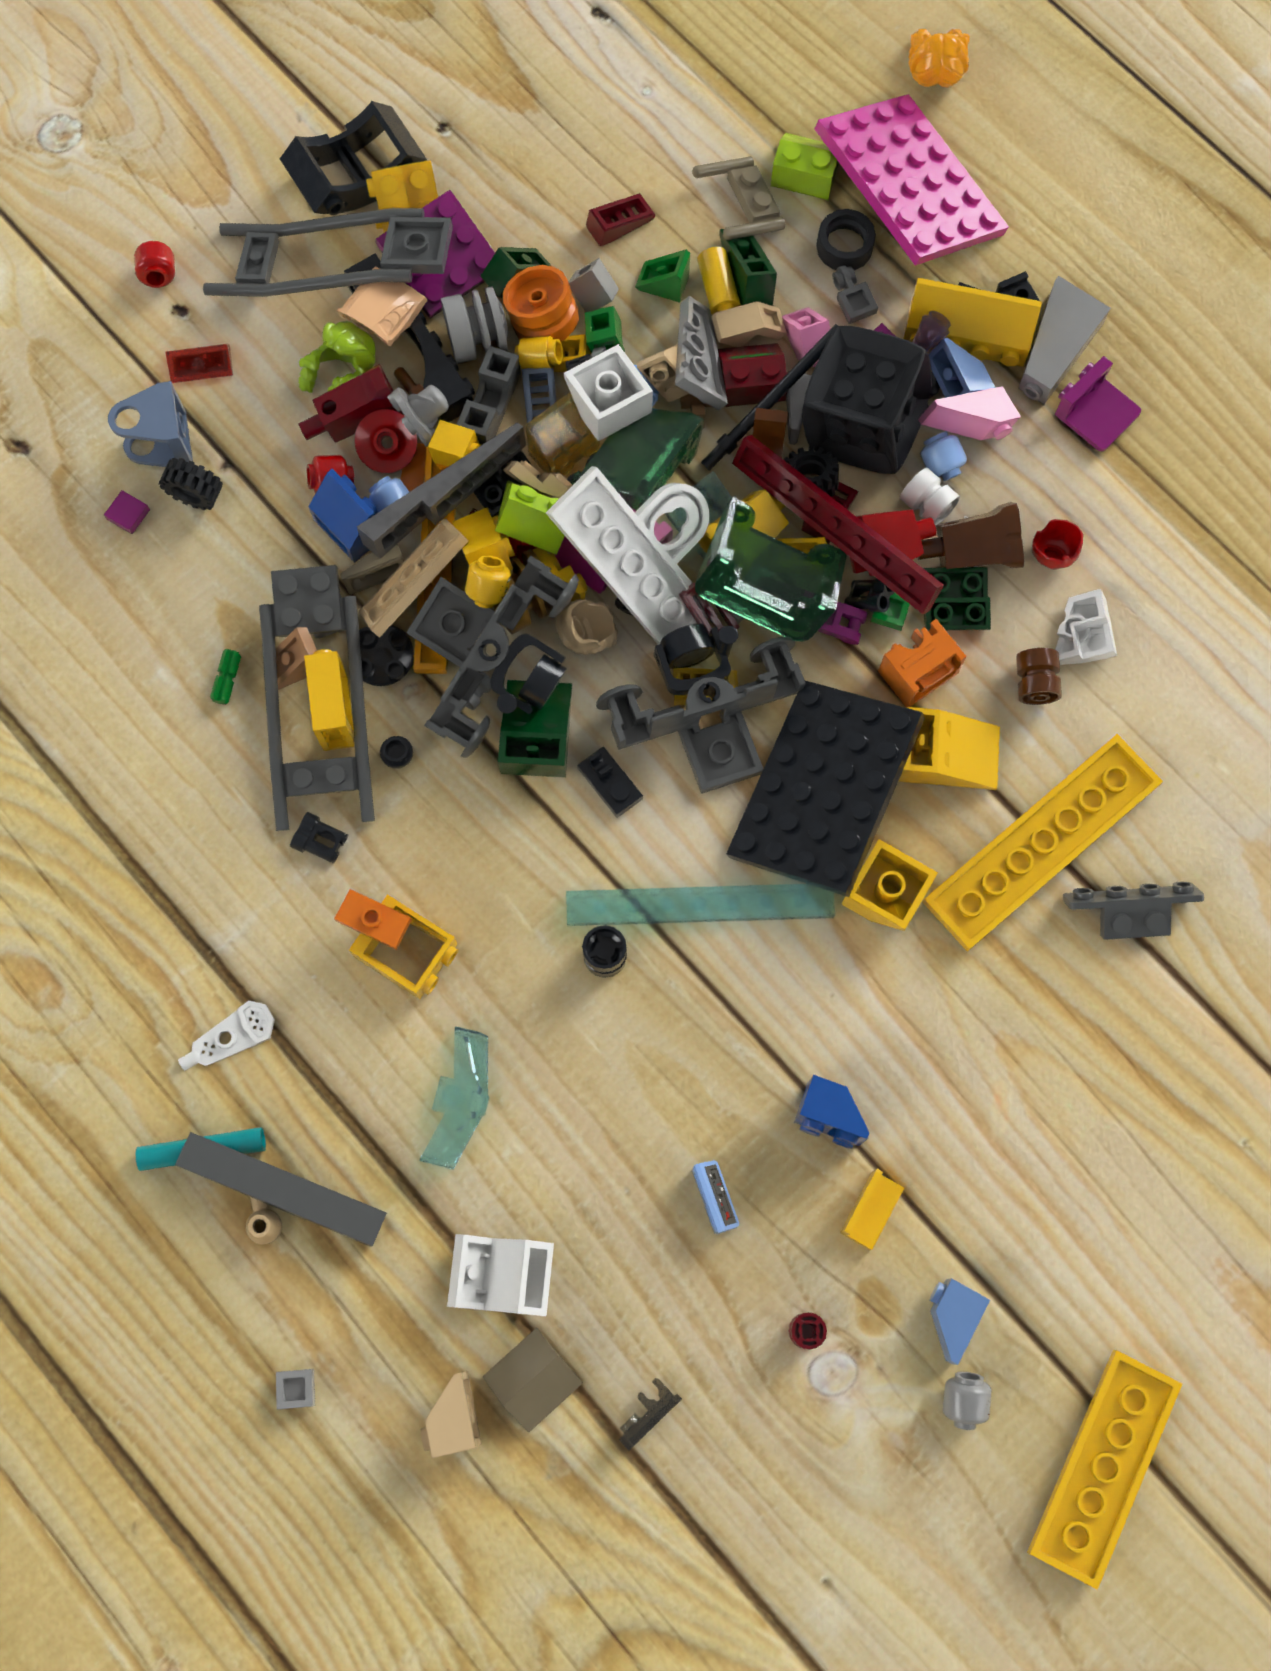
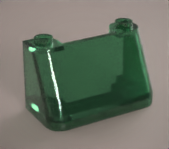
M652 408V413L609 435L584 470H578L571 481L572 486L591 466L597 467L625 502L637 511L656 490L667 483L680 463L690 464L694 459L699 447L704 418L689 412Z
M732 497L724 508L697 575L694 586L696 593L703 599L784 637H790L794 641L801 642L809 640L836 610L847 554L830 544L815 545L806 554L752 528L756 518L753 508Z

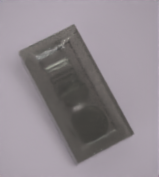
M654 1378L652 1383L658 1388L659 1400L648 1399L643 1392H640L638 1399L648 1411L641 1417L634 1413L620 1427L623 1434L619 1437V1440L628 1451L682 1400L677 1392L673 1395L658 1378Z

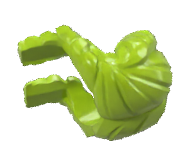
M342 321L336 324L332 322L326 323L322 332L323 345L299 360V366L303 367L298 381L301 391L313 392L320 362L337 359L351 363L356 370L353 374L350 373L343 377L337 376L333 379L332 385L328 387V391L373 368L376 362V347L373 337L349 321Z

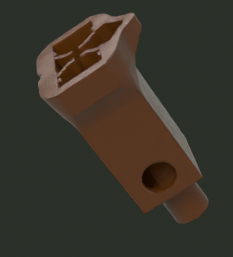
M1008 502L997 506L994 510L985 514L937 524V538L921 540L924 554L917 557L918 560L940 557V565L946 569L1002 564L1009 568H1023L1024 551L1017 503Z

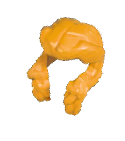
M918 29V31L911 35V47L908 57L913 79L924 87H932L937 84L942 87H951L958 83L969 68V34L962 33L960 29H951L947 34L937 33L930 35L927 29Z

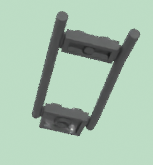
M388 208L284 224L220 223L219 231L221 236H246L235 277L236 283H204L203 292L205 296L268 297L376 282L411 283L412 273L444 274L453 230L451 218L425 217L423 208ZM389 222L380 262L381 269L269 283L279 246V237Z
M336 565L271 571L274 604L259 605L263 649L269 761L276 831L289 830L286 797L359 790L362 822L375 821L368 754L356 596L340 598L338 567ZM296 627H307L309 634L346 630L355 757L283 764L275 637H287Z

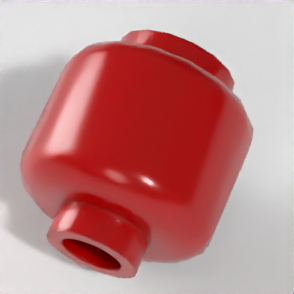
M147 241L137 247L134 253L135 275L138 280L144 285L153 288H160L171 283L175 277V259L171 248L159 241Z
M341 455L315 456L312 464H307L308 488L313 489L316 494L327 472L332 468L340 477L346 475L354 484L353 466H347L345 458Z

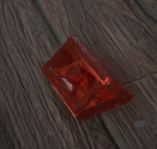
M230 344L165 352L172 383L233 375Z

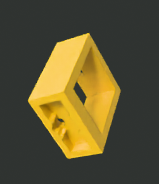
M321 649L313 652L312 655H305L312 728L323 751L355 747L348 676L338 651L332 652L329 649Z
M387 894L381 904L411 917L412 921L410 924L443 945L416 984L372 957L371 954L379 942L360 933L349 951L353 957L416 998L421 999L424 993L429 995L437 985L439 977L436 975L443 965L448 967L456 957L458 949L455 947L458 943L454 936Z

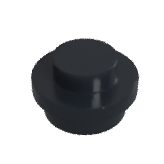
M393 736L386 739L381 745L380 756L385 765L398 769L410 763L413 757V748L406 738Z

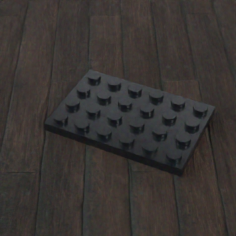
M805 681L804 688L797 692L726 854L730 859L849 897L925 717L920 711Z

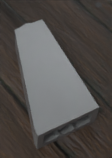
M1058 276L1048 297L1018 389L1022 390L1028 398L1045 404L1102 327L1111 308Z

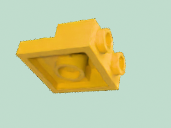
M431 160L372 170V178L366 179L370 198L376 197L379 210L388 208H423L438 198ZM389 222L375 223L376 229H383V233H385Z

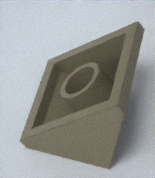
M537 1328L483 1376L503 1407L528 1432L535 1428L583 1383Z

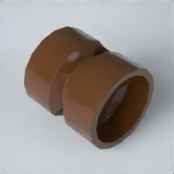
M1032 648L1018 653L1016 656L1017 675L1022 677V681L1018 683L1019 701L1029 705H1044L1060 700L1062 697L1061 678L1056 676L1060 672L1059 652L1052 648Z

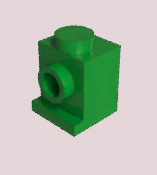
M614 306L584 313L586 343L591 353L594 348L605 346L606 350L618 344L625 352L622 340L621 319Z

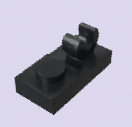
M604 746L577 765L578 770L616 818L643 800L641 792Z

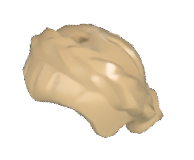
M579 599L570 601L566 608L557 616L556 621L557 634L560 636L561 643L576 654H596L606 647L616 645L618 630L613 623L614 617L609 609V605H605L603 602L595 603L591 600Z

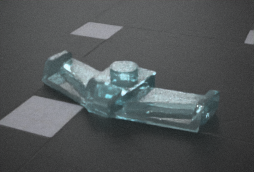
M456 1026L454 1028V1079L440 1076L432 1106L433 1111L444 1113V1116L419 1159L420 1162L454 1170L478 1123L485 1116L490 1099L488 1096V1036L478 1031Z

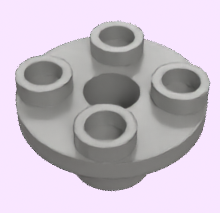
M433 385L427 386L418 394L408 395L402 388L398 387L387 397L398 412L402 410L405 417L402 419V422L412 435L417 434L422 443L427 447L434 434L433 426L436 424L438 417L449 409L447 399Z

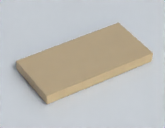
M446 518L433 529L359 610V614L368 627L379 638L469 541Z

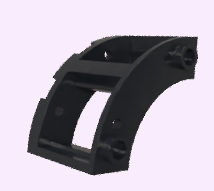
M371 101L356 118L344 125V132L329 138L327 134L314 137L295 136L279 159L314 213L337 215L362 208L377 201L376 197L370 198L366 179L372 178V176L369 175L355 152L372 142L384 130L400 153L385 168L427 161V158L392 106ZM340 161L354 183L332 186L320 167Z

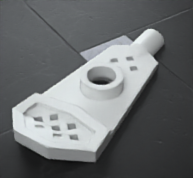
M247 1001L240 1006L234 1013L193 1042L192 1052L178 1059L182 1069L185 1071L198 1063L208 1066L270 1040L274 1018L267 1005ZM224 1032H229L231 1034V1041L225 1045L221 1044L219 1041L220 1035Z

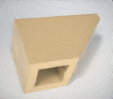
M678 344L637 362V368L668 403L690 394L675 385Z

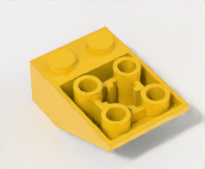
M907 707L922 712L925 719L898 782L997 790L1000 726L939 709Z

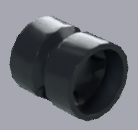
M607 925L597 926L587 933L583 940L582 949L584 963L588 970L595 976L603 978L618 974L625 966L627 959L626 940L622 933L616 928Z

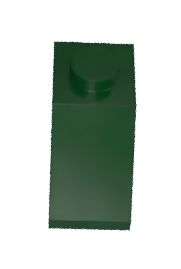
M499 247L480 277L487 283L488 287L492 286L497 297L503 298V291L508 281L518 272L528 267L538 265L551 266V264L536 248Z

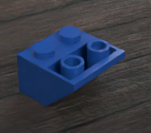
M332 468L327 472L308 507L313 520L355 563L369 551L362 543L357 526L375 515L378 511L366 496L362 499L355 492L357 490L355 485L346 475L340 477Z
M813 1074L806 1085L794 1123L800 1124V1130L807 1134L819 1137L820 1133L833 1136L832 1142L850 1149L853 1148V1145L860 1146L868 1139L870 1132L847 1086Z

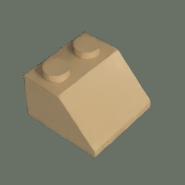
M468 1371L453 1375L425 1419L426 1427L421 1429V1439L424 1451L430 1450L432 1458L475 1449L482 1444Z

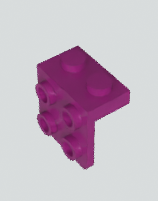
M1105 356L1095 365L1090 362L1080 373V380L1075 385L1070 382L1058 396L1061 401L1055 413V416L1101 452L1105 451L1141 413V408L1106 380L1113 363Z

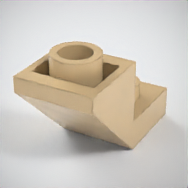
M758 301L716 312L711 316L718 342L734 347H743L756 334L780 340L787 334L780 309Z

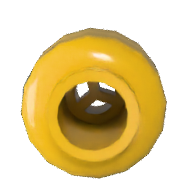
M482 556L469 565L465 593L470 599L475 601L474 603L477 606L492 608L494 605L501 603L509 590L511 571L500 558Z

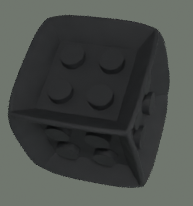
M838 326L831 334L821 353L805 393L802 421L809 446H814V451H818L819 447L824 448L825 454L828 451L832 452L833 458L836 457L838 462L877 473L896 474L912 448L921 426L918 419L926 411L931 393V364L926 350L915 343L892 335L861 327Z

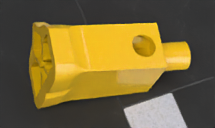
M766 490L751 492L717 520L708 524L705 534L698 543L727 580L740 581L749 571L755 558L789 524V521L781 512L786 506L771 494L769 495Z

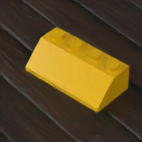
M918 278L903 339L915 343L922 348L934 349L944 338H949L978 360H992L1001 362L1006 366L1017 365L1023 367L1030 351L1042 301Z

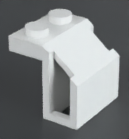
M455 1234L447 1307L546 1316L554 1243Z

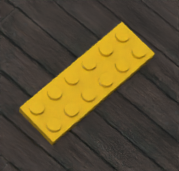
M1118 1350L1112 1351L1029 1546L1028 1554L1098 1590L1178 1397L1182 1383Z

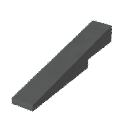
M190 1132L175 1163L180 1168L370 1247L373 1246L387 1214L382 1210Z

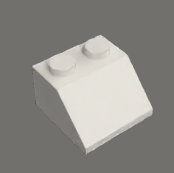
M619 344L564 373L565 381L578 412L597 441L652 413L653 390Z

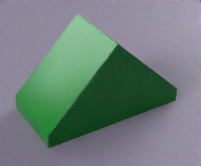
M685 249L645 261L635 288L639 291L680 303L689 279L690 252Z

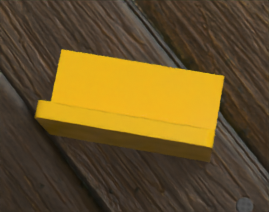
M875 1169L870 1174L840 1231L842 1235L870 1251L874 1248L904 1190V1187L883 1176V1171Z

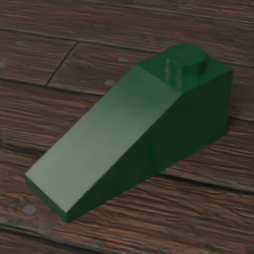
M720 229L719 236L722 248L726 250L740 304L745 305L758 301L773 306L777 272L754 235L726 240L723 237L724 229Z

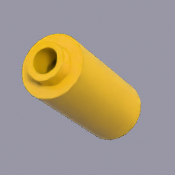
M711 247L702 251L697 257V262L711 314L741 306L726 250L722 247Z

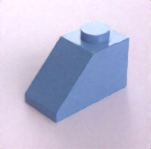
M944 338L928 354L931 370L945 398L996 388L984 364L949 338Z
M951 1278L946 1279L944 1284L938 1282L930 1297V1301L934 1304L930 1312L945 1360L953 1365H958L990 1300Z

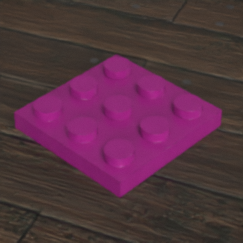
M451 190L423 207L425 217L451 218L453 230L444 274L412 273L411 283L404 282L426 297L427 302L422 309L429 319L442 311L441 298L461 294L463 297L485 281L480 276L495 254ZM387 231L375 240L382 253Z

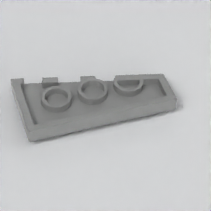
M688 296L680 303L675 385L697 397L702 403H707L720 410L728 402L711 311L708 307Z

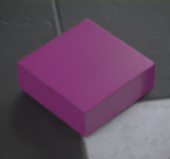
M121 490L104 513V516L108 521L133 534L150 511V508L147 504Z

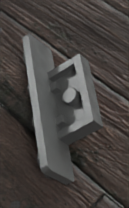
M1181 881L1175 882L1173 886L1160 887L1157 884H1142L1137 889L1109 886L1106 888V891L1077 888L1073 890V893H1064L1063 901L1071 910L1101 908L1100 936L1104 940L1170 936L1172 903L1204 901V893L1193 883Z

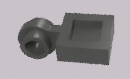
M845 265L838 267L837 271L833 272L832 277L837 290L843 289V291L838 292L837 300L848 324L877 314L878 306L867 283L863 282L854 286L857 283L853 268L851 266L846 267Z

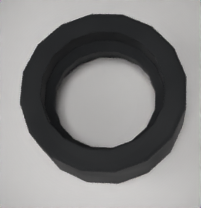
M852 209L836 210L828 214L821 222L816 243L818 256L825 265L833 270H837L838 267L843 265L846 267L851 266L854 271L863 267L871 258L876 233L873 223L866 215ZM849 229L858 233L864 240L862 248L856 251L844 252L831 246L828 237L830 233L836 230Z

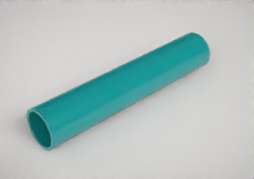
M262 1127L202 1136L243 1154L266 1150L265 1134ZM187 1139L137 1147L135 1155L138 1170L145 1171L176 1166L175 1163Z

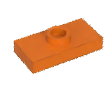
M351 889L348 891L334 918L336 922L397 950L412 921L411 917Z

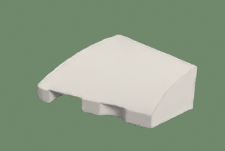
M1101 589L1069 597L1065 607V620L1060 624L1057 632L1059 639L1055 650L1059 652L1060 665L1086 663L1117 656L1107 601Z

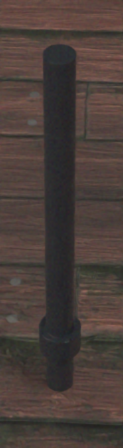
M837 324L814 345L728 435L724 433L716 441L718 445L701 461L709 471L727 453L730 455L738 447V441L754 426L756 408L771 409L819 360L828 339L838 327Z

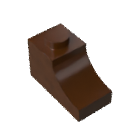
M756 408L752 436L782 458L788 411Z

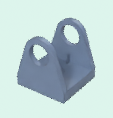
M171 381L157 383L118 402L109 411L108 424L116 435L125 438L123 448L127 457L132 462L166 467L168 461L172 460V458L178 460L183 458L186 462H189V460L193 461L186 411ZM126 409L136 410L140 414L138 424L130 429H122L116 425L118 414ZM135 439L154 441L155 443L153 450L144 456L134 454L131 446Z

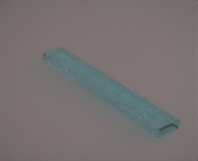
M810 884L566 891L567 926L835 917L834 892Z

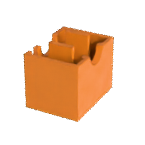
M937 619L930 623L931 628L929 631L925 627L920 631L917 628L913 631L911 636L915 643L913 649H908L901 644L897 645L895 643L892 645L891 650L884 654L878 672L906 708L911 707L957 675L967 657Z

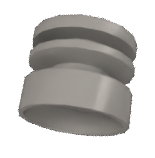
M492 286L485 288L486 303H481L477 290L472 291L473 306L469 307L466 306L461 294L441 298L444 319L457 364L476 360V345L481 343L485 352H487L489 346L492 347L491 341L496 340L498 349L508 352L506 318L502 304L498 300Z

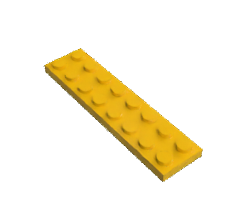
M1116 734L924 898L922 903L968 952L1160 786L1163 781Z

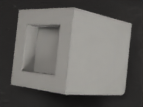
M600 258L577 270L569 280L570 288L585 312L597 310L612 302L619 290Z

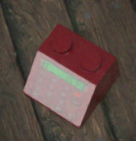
M778 343L718 349L728 402L724 407L758 404L787 374L785 356ZM787 392L778 402L786 401Z

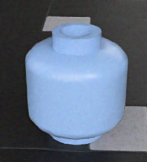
M947 431L924 441L925 447L921 450L920 455L925 467H928L938 477L942 476L944 481L961 474L959 468L966 463L967 456L956 435H948Z
M386 476L369 489L370 496L368 499L374 504L377 511L380 512L410 491L399 478L390 479L389 476Z

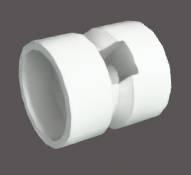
M926 467L907 484L900 495V499L913 511L919 509V516L922 519L931 517L936 526L953 511L961 497L948 485L940 486L941 479Z

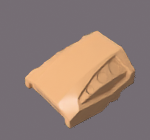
M404 282L360 284L344 306L337 309V312L344 319L352 320L360 328L363 327L368 330L371 335L378 336L381 341L390 347L399 338L400 334L410 327L427 302V299Z

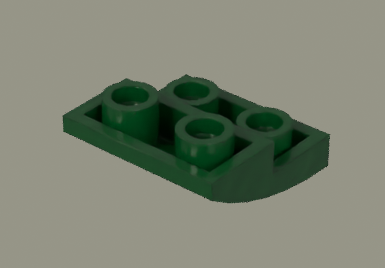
M988 567L923 568L944 584L930 611L924 613L925 628L928 631L931 628L930 623L935 619L939 621L946 631L991 630Z

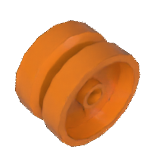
M538 265L528 267L512 277L503 291V304L519 340L521 338L551 336L553 339L563 341L575 330L579 321V310L572 296V290L566 276L554 266Z

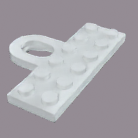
M591 466L546 514L659 645L662 638L668 633L683 626L697 624L679 596V593L683 590L687 591L689 589L688 586L692 582L677 563L700 541L707 530L709 523L707 501L700 491L690 485L670 483L656 490L634 513L597 467ZM679 507L683 508L687 518L681 526V531L670 542L661 544L654 535L656 520L664 513L673 512ZM693 596L694 601L696 602L701 612L707 619L708 616L702 609L701 605L699 604L695 596Z

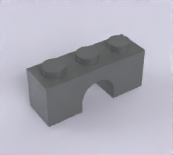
M489 346L478 372L479 385L474 401H466L457 422L459 426L475 430L480 445L496 436L521 375L519 355Z

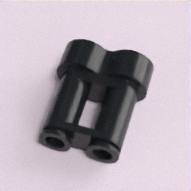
M877 578L875 580H853L850 594L845 598L844 604L859 609H869L871 612H886L890 604L889 598L894 594V591ZM864 592H869V593H868V596H861V595H862Z
M307 812L291 840L290 847L302 853L304 851L310 852L334 864L339 856L338 849L340 845L344 846L348 834L345 835L344 832L321 822L320 817ZM320 835L335 842L333 848H330L315 840Z

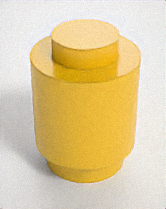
M551 336L521 338L519 345H516L514 354L519 355L522 369L554 368L555 365H560L563 359L561 341L553 339Z

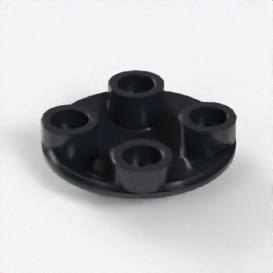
M391 625L379 638L369 627L360 629L363 681L373 686H388L405 677L414 660V648L406 632Z

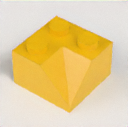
M878 839L860 870L850 896L844 897L842 905L871 922L905 931L938 872Z

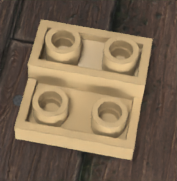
M510 461L503 469L506 474L520 484L529 486L539 493L561 498L572 486L558 472L557 474L555 472L552 474L543 472L537 479L536 477L540 473L527 461Z

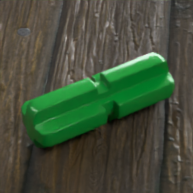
M225 649L222 653L217 670L219 675L215 677L210 698L215 703L226 705L229 702L234 685L232 678H236L241 661V655L235 650Z

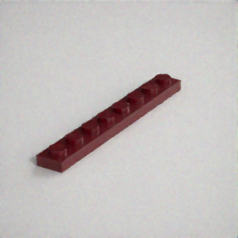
M749 435L743 438L732 462L735 467L921 614L930 611L944 584L754 436Z

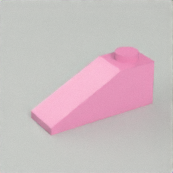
M1002 386L934 400L918 420L921 425L982 441L991 438L999 440L1006 437L1012 432V426L1021 416Z

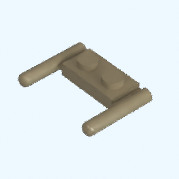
M752 156L693 167L692 174L695 178L728 174L727 179L749 223L726 227L723 230V237L726 240L785 229V220L779 216L780 210L757 165L754 166Z

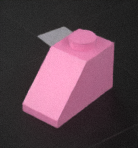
M809 307L782 316L787 332L786 335L799 361L830 330L829 320Z

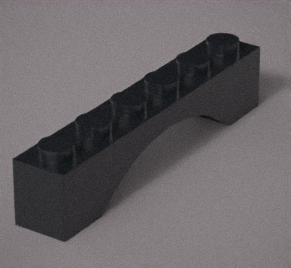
M375 253L344 270V273L372 270L375 266L381 269V261ZM359 285L348 286L353 294ZM420 311L410 327L404 331L417 345L424 358L425 378L423 388L425 389L427 386L433 385L447 399L449 409L438 417V420L451 422L460 417L467 400L473 401L472 395L475 394V391L470 381L466 377L462 379L458 374L459 368L452 355H445L442 351L443 345L439 336L434 330L429 332L425 326L427 324L426 319Z

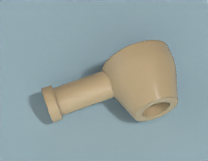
M250 1197L253 1213L247 1219L246 1233L257 1244H270L281 1234V1219L276 1212L267 1209L266 1203ZM262 1219L266 1223V1229L264 1232L258 1233L255 1225Z

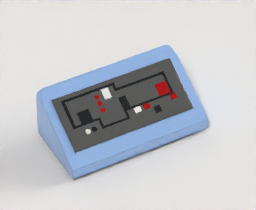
M713 1160L694 1165L692 1172L714 1234L716 1233L717 1235L737 1228L739 1221L718 1162Z

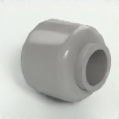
M971 1372L955 1373V1377L948 1379L945 1384L943 1413L947 1418L954 1421V1426L964 1430L976 1429V1424H982L989 1419L991 1387L984 1382V1377Z

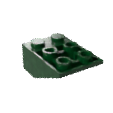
M507 680L506 690L518 697L526 681ZM558 683L543 708L539 710L534 707L530 715L517 706L513 712L503 713L498 753V765L501 774L566 778L572 683Z

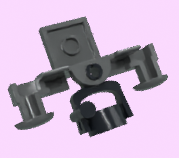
M530 555L527 565L515 584L511 585L496 611L491 608L477 606L474 603L475 601L470 599L465 591L443 577L439 579L408 629L407 634L460 667L440 700L442 701L424 726L441 737L445 738L448 736L465 747L461 757H469L478 748L490 726V718L487 715L479 724L462 713L485 677L480 671H489L495 668L490 684L491 689L500 695L497 700V707L503 713H511L517 706L530 715L534 707L541 710L567 670L566 667L561 665L566 657L526 633L519 635L509 645V638L505 629L499 623L513 631L535 595L554 606L549 617L555 618L566 608L577 589L579 579L576 574L567 583L550 572L551 568ZM488 644H493L496 647V654L494 656H489L486 653ZM534 645L552 658L545 654L542 656L517 697L505 689L504 680L516 656L525 647Z
M703 624L683 626L662 638L660 644L655 646L654 658L668 691L673 695H687L685 711L680 705L658 712H654L653 708L640 712L636 699L641 696L643 691L639 686L633 684L617 686L608 690L598 698L596 707L599 710H610L613 718L611 731L618 750L678 731L701 794L761 775L763 771V766L741 711L795 695L806 684L798 663H794L790 650L795 646V641L790 637H778L755 647L750 653V661L753 663L763 662L767 672L758 675L754 682L734 688L725 680L731 672L728 657L733 643L737 641L739 636L736 628L724 626L718 631V628L714 627L711 628L710 634H708L706 626ZM714 652L720 664L712 672L692 679L674 678L670 669L688 668L699 664L712 656ZM721 710L719 716L722 723L700 729L699 722L701 716Z

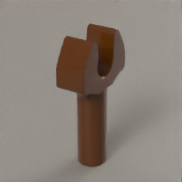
M398 367L394 371V376L409 395L418 394L424 390L420 383L416 384L403 367Z

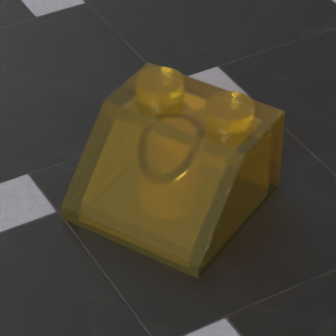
M571 392L525 425L529 456L545 473L552 474L555 472L557 474L558 472L565 476L574 468L575 463L583 457H590L598 450L600 441H597L582 420Z

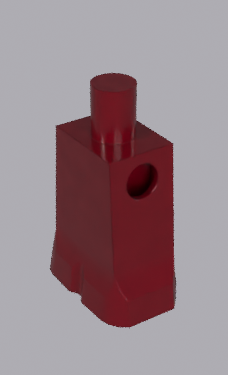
M380 363L363 374L312 400L318 414L298 423L306 440L327 431L334 442L337 443L355 435L361 420L371 412L381 409L397 411L387 397L394 390Z

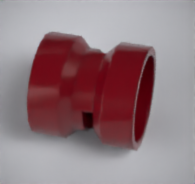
M808 1312L795 1316L789 1324L788 1332L793 1344L799 1348L810 1350L823 1344L826 1339L827 1328L820 1316Z

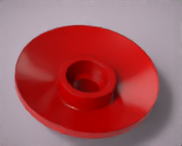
M381 409L371 412L359 423L354 438L355 449L360 460L368 468L379 473H394L405 468L414 458L418 445L417 434L412 435L402 422V419L405 417L403 414L394 410ZM385 437L393 439V445L390 448H384L382 445V440Z

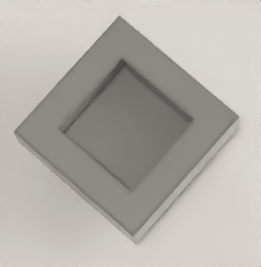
M314 1369L276 1372L277 1410L315 1406Z

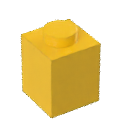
M439 420L429 442L428 449L434 463L449 467L481 445L475 430Z

